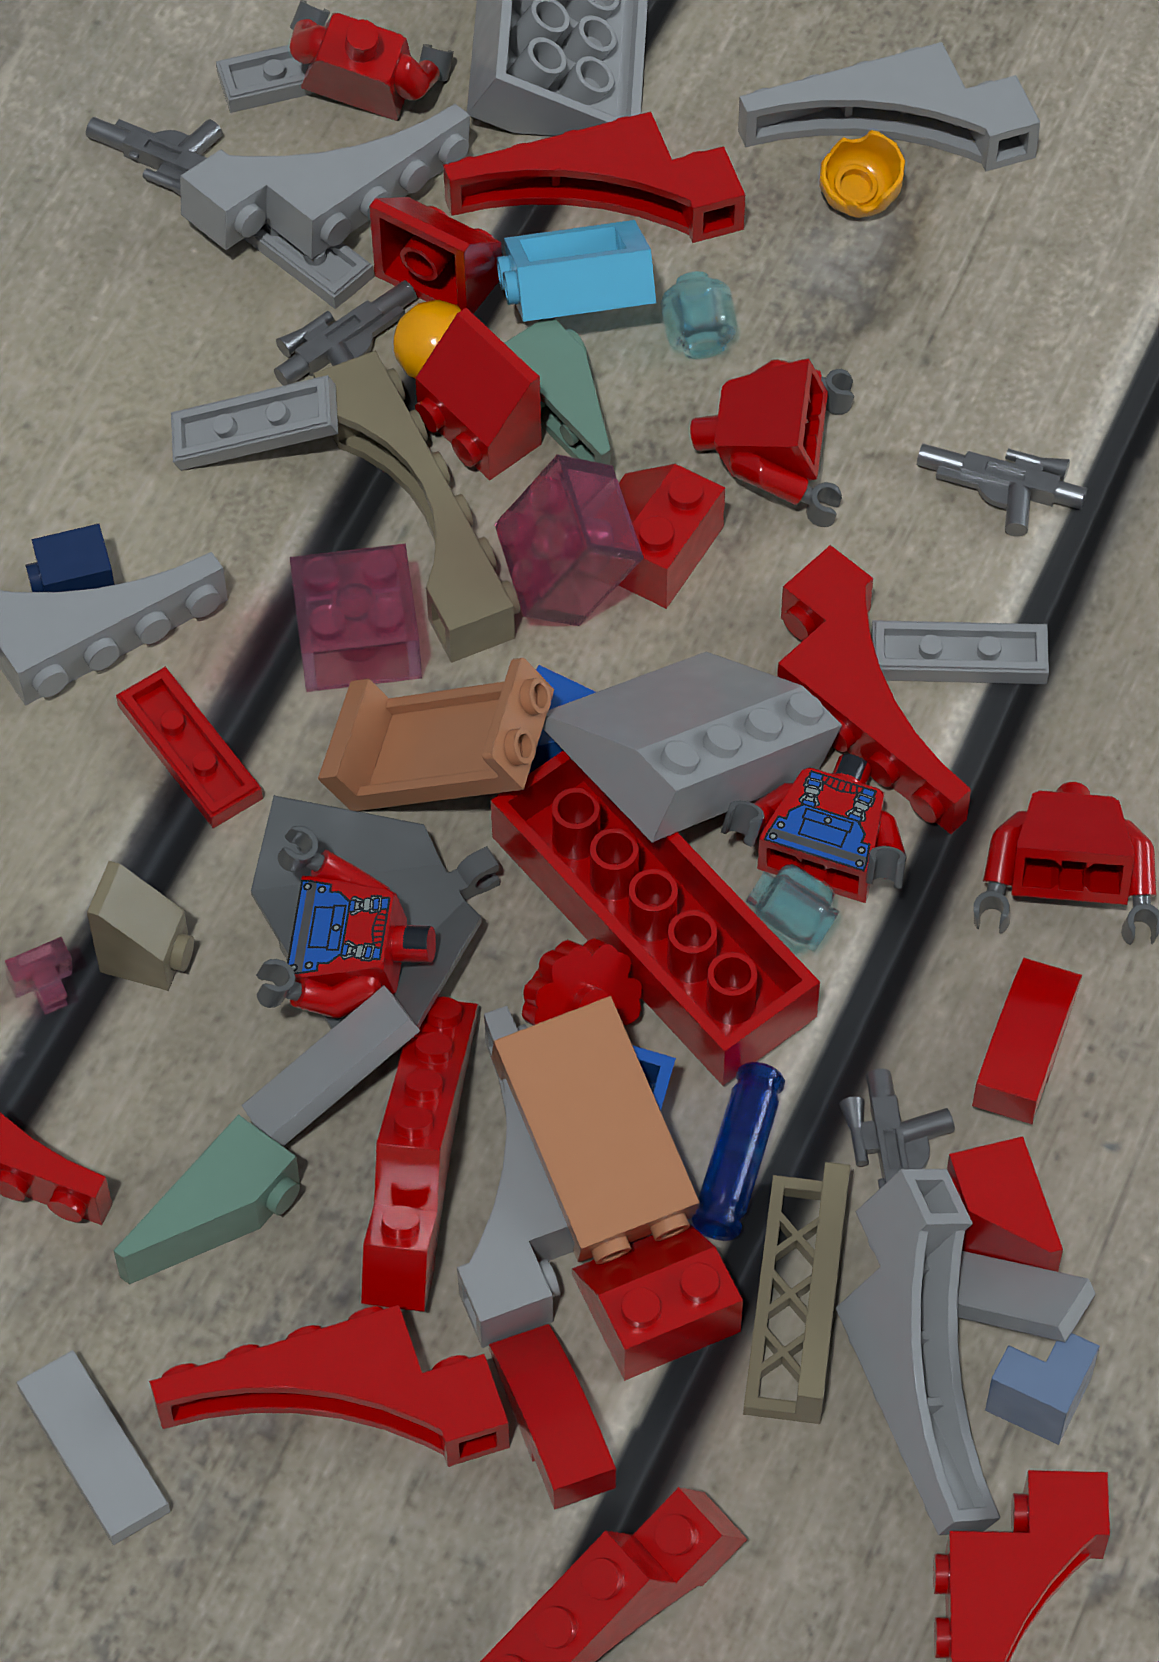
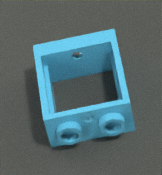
M635 220L504 238L506 256L497 257V270L501 290H505L508 305L516 304L523 322L656 303L651 248Z

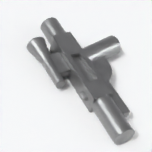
M93 117L87 125L86 136L123 151L126 158L156 169L157 171L146 168L142 177L171 189L181 196L180 176L207 159V157L201 154L222 136V130L216 122L207 119L191 135L176 130H164L153 133L120 119L114 125Z
M403 280L373 302L365 301L330 326L327 324L333 321L334 318L329 311H326L303 328L277 338L276 344L283 355L290 357L295 352L294 356L274 369L277 380L283 386L292 384L306 374L311 377L313 373L318 372L329 363L334 366L369 353L372 349L373 337L398 321L405 314L403 307L416 299L417 296L410 283Z
M924 443L921 445L917 465L936 470L937 479L978 489L979 494L986 502L1006 509L1005 532L1011 536H1023L1028 532L1030 501L1053 507L1054 503L1079 510L1083 507L1087 488L1064 482L1070 459L1038 457L1008 448L1005 459L1015 462L1011 463L967 451L966 455Z
M875 1069L866 1074L872 1121L863 1122V1098L848 1097L839 1104L851 1132L856 1165H867V1154L878 1153L882 1176L878 1180L879 1189L901 1169H924L929 1158L928 1140L955 1131L953 1118L948 1108L901 1122L891 1073L888 1069Z

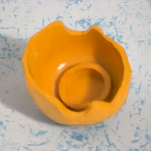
M871 130L865 136L857 139L843 137L833 146L830 153L821 162L819 187L832 208L857 218L873 216L886 210L899 195L903 183L905 159L897 143L878 131Z
M441 300L422 302L415 305L400 318L393 338L394 355L408 376L416 378L456 314L461 311L457 305Z

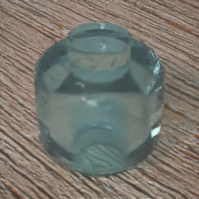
M689 272L678 277L676 284L667 289L662 296L660 305L666 337L671 347L683 352L686 357L692 359L714 357L726 350L727 343L734 338L738 330L732 293L725 282L716 278H710L705 272Z
M793 864L782 867L775 877L764 871L745 901L755 908L753 912L794 955L803 952L805 948L815 952L840 912L832 906L835 901L833 889Z

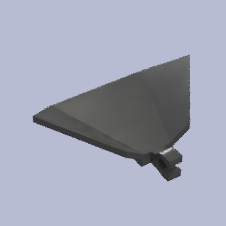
M274 795L252 883L251 895L277 937L280 950L286 960L288 959L302 876H311V869L305 867L296 872L286 871L278 862V853L285 847L297 854H303L299 846L289 843L284 837L290 828L303 826L313 831L317 837V852L321 854L323 851L328 850L381 881L392 892L396 893L407 917V925L434 927L436 951L433 962H401L398 988L393 994L419 1028L482 922L481 916L465 900L500 885V879L496 874L499 871L498 862L488 846L467 856L461 861L457 869L447 872L424 824ZM323 1015L330 1029H333L347 1017L332 1018Z

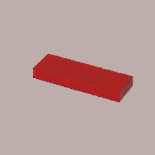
M166 666L116 695L118 707L213 829L263 799L262 788Z

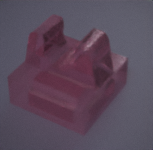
M62 936L5 960L6 978L15 998L33 991L44 1015L68 1005L65 999L67 998V993L61 979L72 975V958Z

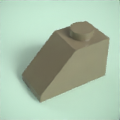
M108 861L87 911L99 970L101 973L169 991L177 970L184 972L188 967L194 948V937L188 935L184 910L123 865Z

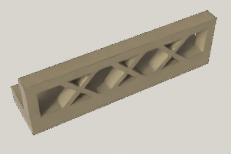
M825 1162L823 1181L773 1175L743 1415L820 1424L850 1173L849 1164ZM783 1196L820 1200L819 1217L797 1231L782 1213ZM780 1229L788 1239L777 1246ZM816 1234L814 1250L807 1240ZM797 1248L812 1266V1274L793 1288H790L774 1268L778 1260ZM773 1286L781 1296L770 1303ZM807 1292H809L808 1308L799 1299ZM790 1306L805 1323V1332L783 1347L767 1328L769 1319ZM766 1344L773 1355L763 1362ZM802 1350L800 1367L792 1356ZM783 1364L799 1383L797 1401L758 1397L761 1378Z

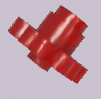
M596 938L588 940L583 946L571 940H565L556 946L555 950L548 951L540 958L539 969L524 987L523 995L525 1002L522 1008V1017L525 1022L536 1025L611 996L623 1025L634 1022L640 1015L641 1007L639 1000L642 994V984L639 980L628 976L631 968L630 957L616 950L611 944Z

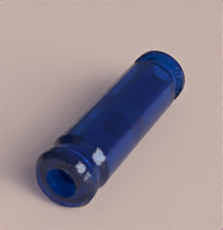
M747 1062L737 1070L736 1079L738 1082L731 1089L699 1193V1209L692 1216V1223L695 1229L711 1239L730 1241L741 1233L742 1224L740 1220L747 1213L779 1106L778 1094L784 1090L785 1079L782 1073L773 1066L761 1062Z

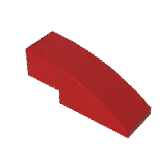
M1023 957L975 1086L973 1107L1033 1124L1045 1084L1048 1083L1081 983V974Z
M546 1324L490 1343L489 1351L531 1460L532 1462L536 1461L554 1510L615 1489L616 1467L583 1389L551 1326Z

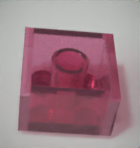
M557 454L494 524L523 617L580 626L644 559L613 465Z
M406 543L290 557L306 692L347 688L350 681L368 678L374 684L422 679L420 642Z

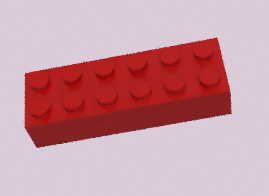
M564 750L528 774L524 790L502 792L491 800L492 838L587 940L592 938L602 940L630 957L631 968L628 976L639 980L642 984L641 998L722 1086L817 1017L820 981L678 832L651 842Z

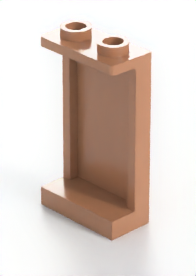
M525 658L511 660L505 681L395 698H388L369 678L350 681L318 780L349 810L353 811L524 790L546 715L551 705L554 689Z
M611 996L494 1040L492 1061L500 1080L506 1078L574 1240L573 1252L578 1262L593 1257L596 1264L607 1263L631 1251L630 1242L650 1234L653 1235L655 1241H661L678 1235L690 1227L688 1219L695 1216L700 1202Z

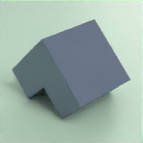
M1071 1333L1066 1342L1056 1341L1047 1361L1044 1362L1008 1345L991 1378L985 1411L1059 1445L1092 1379L1100 1346Z

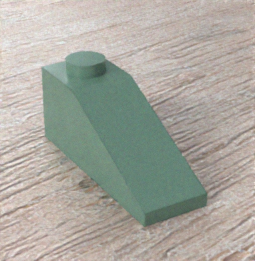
M555 318L541 319L504 343L540 376L541 426L603 488L611 483V448L587 359L586 347L580 336L573 329H565Z
M238 1114L113 1250L120 1278L128 1284H132L260 1229L273 1214H283L295 1201L300 1190L297 1157Z

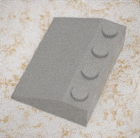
M477 0L467 113L471 117L512 133L553 136L561 135L570 130H580L612 122L621 117L641 114L648 0Z
M706 651L550 709L547 712L543 729L651 842H654L727 812L730 803L733 801L752 802L764 797L783 783H794L800 772L805 768L811 767L819 770L842 724L804 686Z

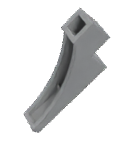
M939 42L921 48H911L905 52L872 61H862L854 66L820 75H810L802 80L772 88H762L753 93L742 95L739 98L738 133L745 147L778 140L812 136H865L869 131L873 130L882 133L890 139L931 146L981 163L986 172L1036 158L1041 122L1016 75L996 81H985L977 86L965 88L943 43Z
M453 104L431 118L393 135L356 146L319 153L289 156L228 155L221 149L180 176L181 215L225 250L242 239L255 235L263 225L267 224L310 259H313L329 247L342 243L348 234L370 220L369 206L375 198L405 197L409 193H415L428 180L442 172L444 164L456 162L464 158L468 154L470 114L458 105Z
M210 552L176 568L155 575L97 589L66 592H11L0 590V669L25 706L41 697L53 696L60 692L68 683L93 670L105 669L113 664L118 657L143 644L155 643L162 639L170 630L193 618H201L212 613L220 604L228 601L224 569L214 554Z
M508 1006L484 1014L485 1042L490 1057L492 1056L494 1040L528 1028L526 1024L516 1027ZM496 1068L495 1071L499 1079L507 1126L503 1170L494 1207L478 1247L469 1263L457 1267L459 1295L482 1348L489 1346L490 1343L553 1322V1297L560 1295V1289L549 1261L573 1252L574 1240L506 1078L500 1080Z
M901 1169L855 1211L868 1238L869 1246L875 1253L881 1267L836 1307V1310L937 1534L947 1535L949 1531L981 1532L999 1520L1000 1516L984 1479L970 1432L962 1390L958 1351V1285L961 1253L965 1230L973 1223L947 1169Z

